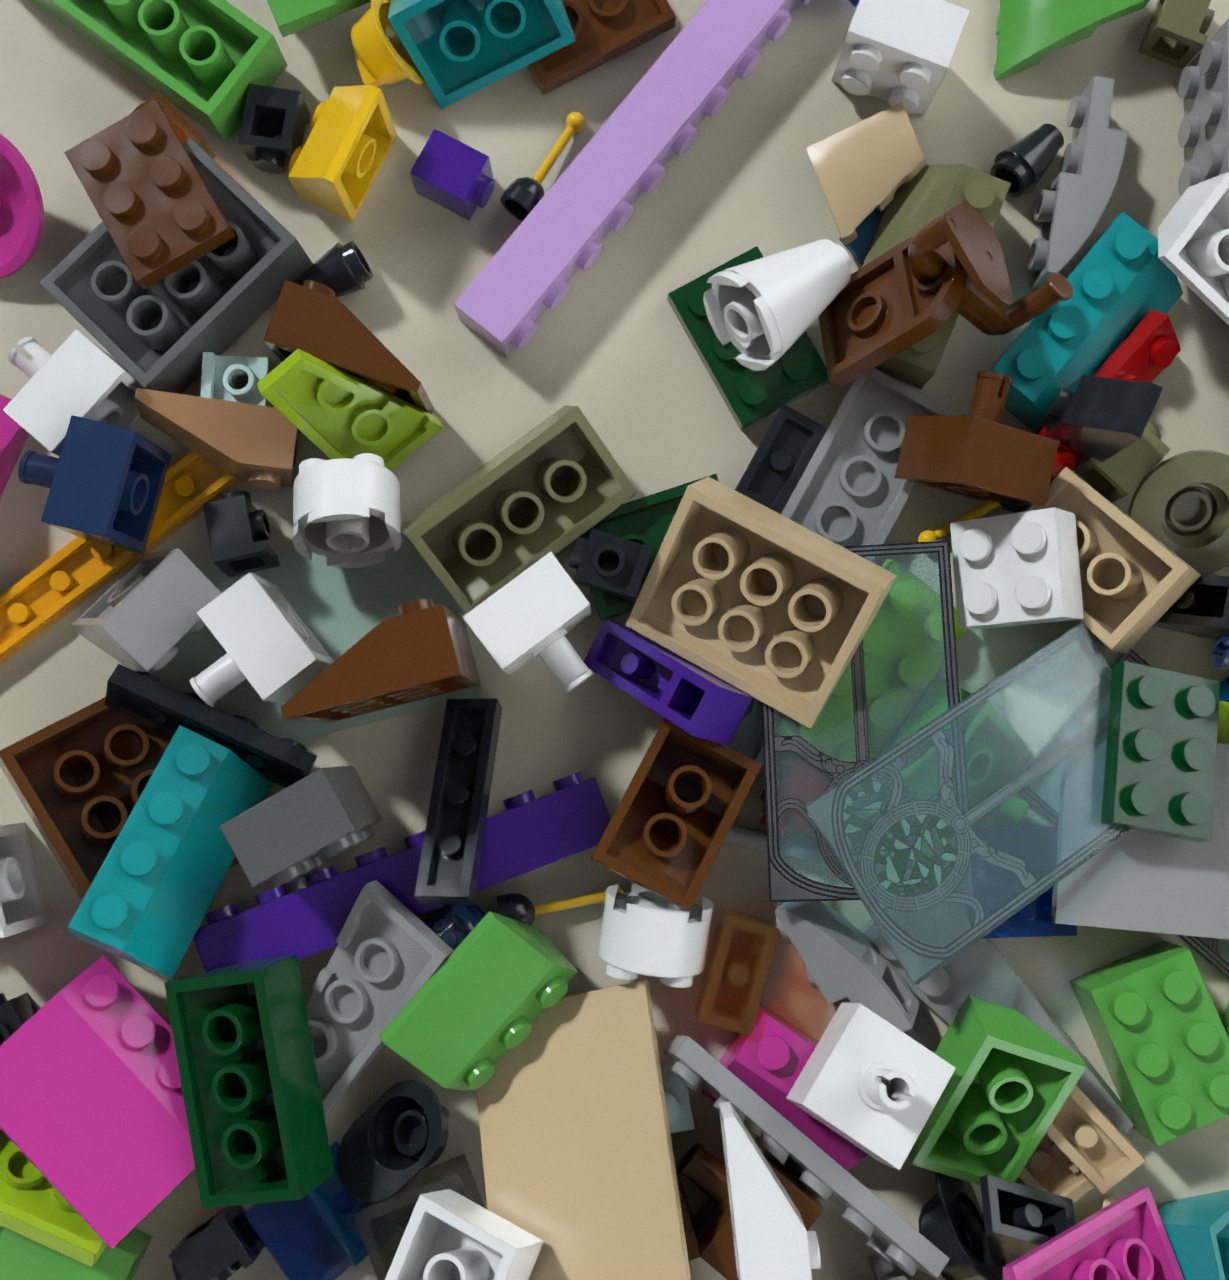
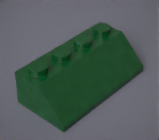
M297 954L246 961L165 982L202 1208L303 1199L334 1175V1168Z

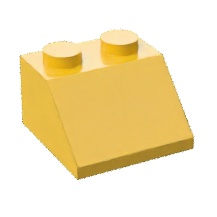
M372 84L334 87L327 102H321L317 106L312 117V131L303 147L299 146L294 151L288 166V179L299 198L352 223L397 137L382 90Z

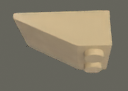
M1065 467L1049 485L1045 505L1032 504L1027 511L1056 507L1075 514L1084 619L1079 621L1110 649L1127 653L1201 574L1072 470Z

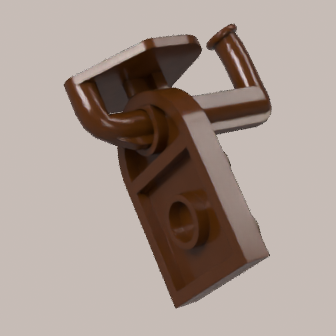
M963 201L921 228L913 237L904 240L851 274L850 281L846 287L818 316L828 379L840 387L846 385L934 333L951 317L954 311L958 312L986 335L1007 334L1048 311L1062 300L1067 301L1071 299L1073 288L1064 276L1059 273H1051L1046 278L1045 284L1012 303L1013 293L1000 242L990 224L967 202Z

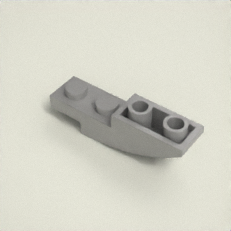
M1094 76L1081 95H1075L1071 101L1067 116V126L1073 127L1072 142L1067 145L1064 151L1061 172L1047 190L1042 189L1035 205L1034 220L1040 221L1039 237L1034 239L1028 256V270L1034 271L1032 289H1038L1045 284L1049 274L1058 273L1076 255L1091 235L1105 211L1116 185L1124 159L1129 131L1108 128L1115 79Z
M821 901L780 902L774 912L778 930L786 942L793 943L803 960V969L807 980L812 987L820 989L828 1005L847 997L848 1003H861L920 1043L913 1031L920 1002L901 974L888 958L880 953L879 949L869 938L842 915Z

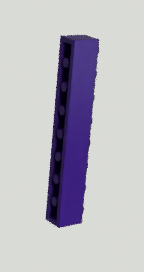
M582 771L553 781L555 792L537 799L533 790H529L503 800L506 810L486 819L476 892L597 846L611 820V816L596 777L585 780ZM425 830L404 838L407 848L388 855L385 846L354 857L357 867L338 874L336 866L333 865L304 876L308 886L288 893L286 884H283L277 888L254 895L258 905L239 912L236 903L205 914L208 924L198 928L193 937L205 972L246 961L297 954V959L300 960L337 946L336 940L361 890L367 883L374 880L383 885L414 915L441 906L438 904H420L414 896Z

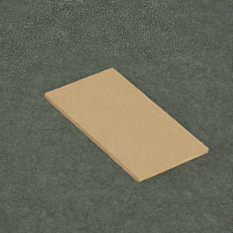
M636 979L626 984L563 997L555 1005L545 1008L531 1024L532 1031L529 1036L517 1047L508 1049L495 1064L496 1071L492 1078L476 1089L487 1210L544 1241L529 1280H691L649 983L647 980Z

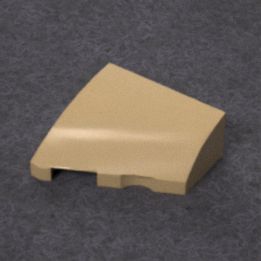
M903 102L806 147L844 245L853 242L858 237L855 229L875 208L882 212L894 199L895 192L899 186L910 182L926 165Z

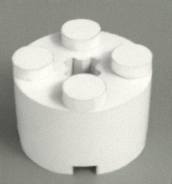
M362 453L356 455L353 459L323 460L310 458L300 463L299 474L295 478L293 485V544L299 554L312 560L313 552L326 556L328 566L357 568L378 564L386 560V551L392 547L397 552L402 544L400 483L397 477L384 467L382 457L372 453Z
M632 883L631 893L619 895V884L609 886L606 889L598 950L599 957L607 963L606 974L624 980L636 979L638 974L660 977L661 983L671 987L686 988L692 986L693 976L702 973L705 968L713 910L712 901L702 897L701 906L694 903L688 912L636 883Z

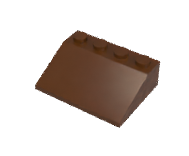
M432 598L415 600L399 605L400 615L381 621L282 705L283 719L332 723L481 685L466 625L444 604H434Z
M105 697L0 750V767L81 902L173 736L105 706ZM236 856L228 871L240 864Z

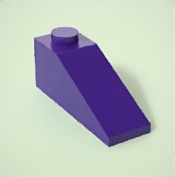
M605 618L583 661L593 672L692 736L728 745L752 700V697L717 676Z

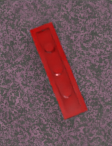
M1151 310L1092 376L1152 383L1181 351L1169 315ZM1052 419L1037 435L1046 437L1045 434ZM1059 443L1050 484L1065 467L1073 470L1085 454Z

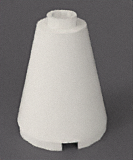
M820 239L717 272L706 282L712 284L711 289L704 292L703 297L707 317L716 337L723 346L729 342L733 343L741 352L740 355L735 357L741 365L753 371L768 369L785 354L849 283L851 277L850 257L839 244H835L828 239Z

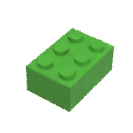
M1163 940L1069 980L1119 1098L1132 1115L1133 1129L1156 1146H1159L1229 1115V1038L1190 949Z

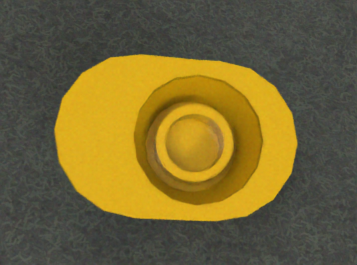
M370 0L371 5L354 23L350 33L355 61L363 83L366 85L372 84L377 87L382 84L390 85L410 78V80L418 85L424 84L425 80L388 20L390 0Z

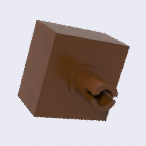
M980 371L977 373V384L969 415L908 416L894 478L975 500L1045 505L1060 441L1001 424L1012 378L1010 376H1003L1004 374Z
M698 1142L685 1154L677 1170L682 1176L687 1177L709 1196L693 1217L699 1256L727 1280H738L726 1168ZM761 1150L799 1210L805 1228L808 1231L824 1211L819 1198L798 1180L801 1174L786 1161L781 1165Z

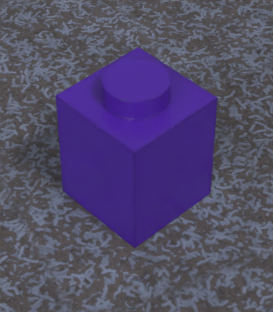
M436 129L432 131L410 171L417 194L468 220L471 219L477 206L481 208L486 206L495 187V179H493L489 156Z

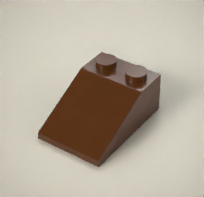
M285 280L263 339L281 362L297 349H300L422 410L433 413L434 407L421 382L335 297V292L331 288L311 280H305L303 286Z
M664 718L600 839L591 860L689 912L762 765L721 743L692 736Z

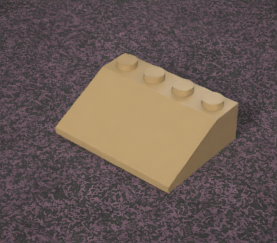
M708 476L687 486L626 622V626L811 729L872 624L897 575Z

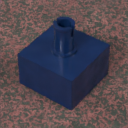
M72 415L60 457H52L28 450L20 460L18 477L25 484H34L50 489L41 522L85 540L144 554L172 455L135 430Z

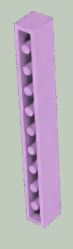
M706 0L454 303L459 320L505 357L515 346L518 349H522L534 336L538 328V324L535 322L546 308L554 310L564 300L570 290L568 282L579 268L586 271L597 260L603 248L600 243L611 230L617 233L626 225L635 209L632 204L644 191L650 194L659 185L666 173L664 166L675 153L682 156L689 149L698 134L696 129L698 124L706 115L713 118L721 110L730 94V91L727 89L737 77L744 80L751 74L760 60L761 53L759 51L769 39L776 42L788 28L793 17L790 13L800 1L806 5L811 0Z

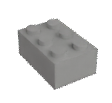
M1229 19L1204 44L1202 50L1191 63L1184 67L1179 78L1178 94L1181 99H1184V118L1181 121L1178 133L1179 146L1184 148V167L1180 173L1178 183L1180 196L1192 185L1226 172L1229 173Z

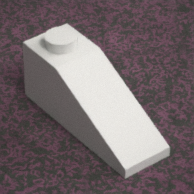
M730 1102L719 1103L738 1280H812L811 1269L821 1268L816 1231L806 1230L799 1210Z

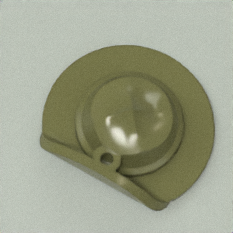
M1213 450L1184 452L1168 458L1157 465L1137 487L1128 511L1130 518L1167 546L1199 574L1209 575L1229 567V455Z

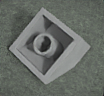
M179 548L146 553L90 606L71 627L125 667L133 671L148 672L151 668L157 671L170 662L177 654L179 648L175 644L189 630L194 633L205 626L196 612L214 600L221 592Z

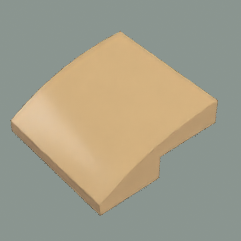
M1075 1085L1019 1177L1029 1187L1070 1198L1074 1204L1095 1186L1104 1195L1146 1160L1134 1145Z

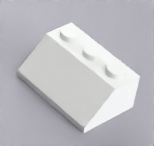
M1226 172L1186 189L1158 227V258L1229 326V173Z

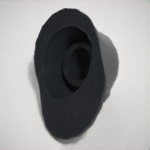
M415 1080L397 1082L356 1119L343 1135L337 1152V1174L342 1187L352 1198L366 1203L385 1201L399 1192L421 1170L428 1168L440 1158L446 1148L449 1136L447 1119L450 1116V1112L446 1106L440 1104L437 1095L425 1083Z
M935 1172L938 1193L922 1207L918 1222L919 1233L950 1258L941 1272L942 1277L946 1280H960L980 1275L985 1280H1003V1267L1006 1264L991 1259L985 1236L984 1216L971 1183Z

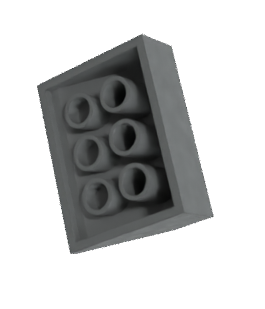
M190 137L183 145L236 237L150 287L143 289L136 282L102 221L39 282L145 389L182 394L202 374L203 352H213L219 356L224 353L278 300L285 280L293 282L313 264L298 240Z

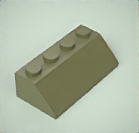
M964 164L925 165L910 182L899 186L895 192L894 199L886 206L862 267L904 240L913 237L921 228L963 201L974 208L993 229L1011 183ZM954 311L951 317L934 333L875 368L892 378L922 389L936 373L959 313Z
M564 405L401 526V531L459 607L467 614L549 552L556 555L638 492L578 406Z

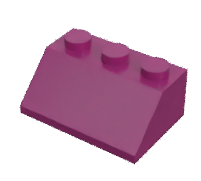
M757 1001L719 1062L846 1171L850 1170L868 1154L786 1099L819 1041ZM702 1087L701 1093L716 1102L717 1100Z

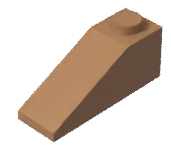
M136 388L134 398L140 418L236 479L248 482L251 487L266 491L278 490L280 486L293 487L300 430L275 407Z

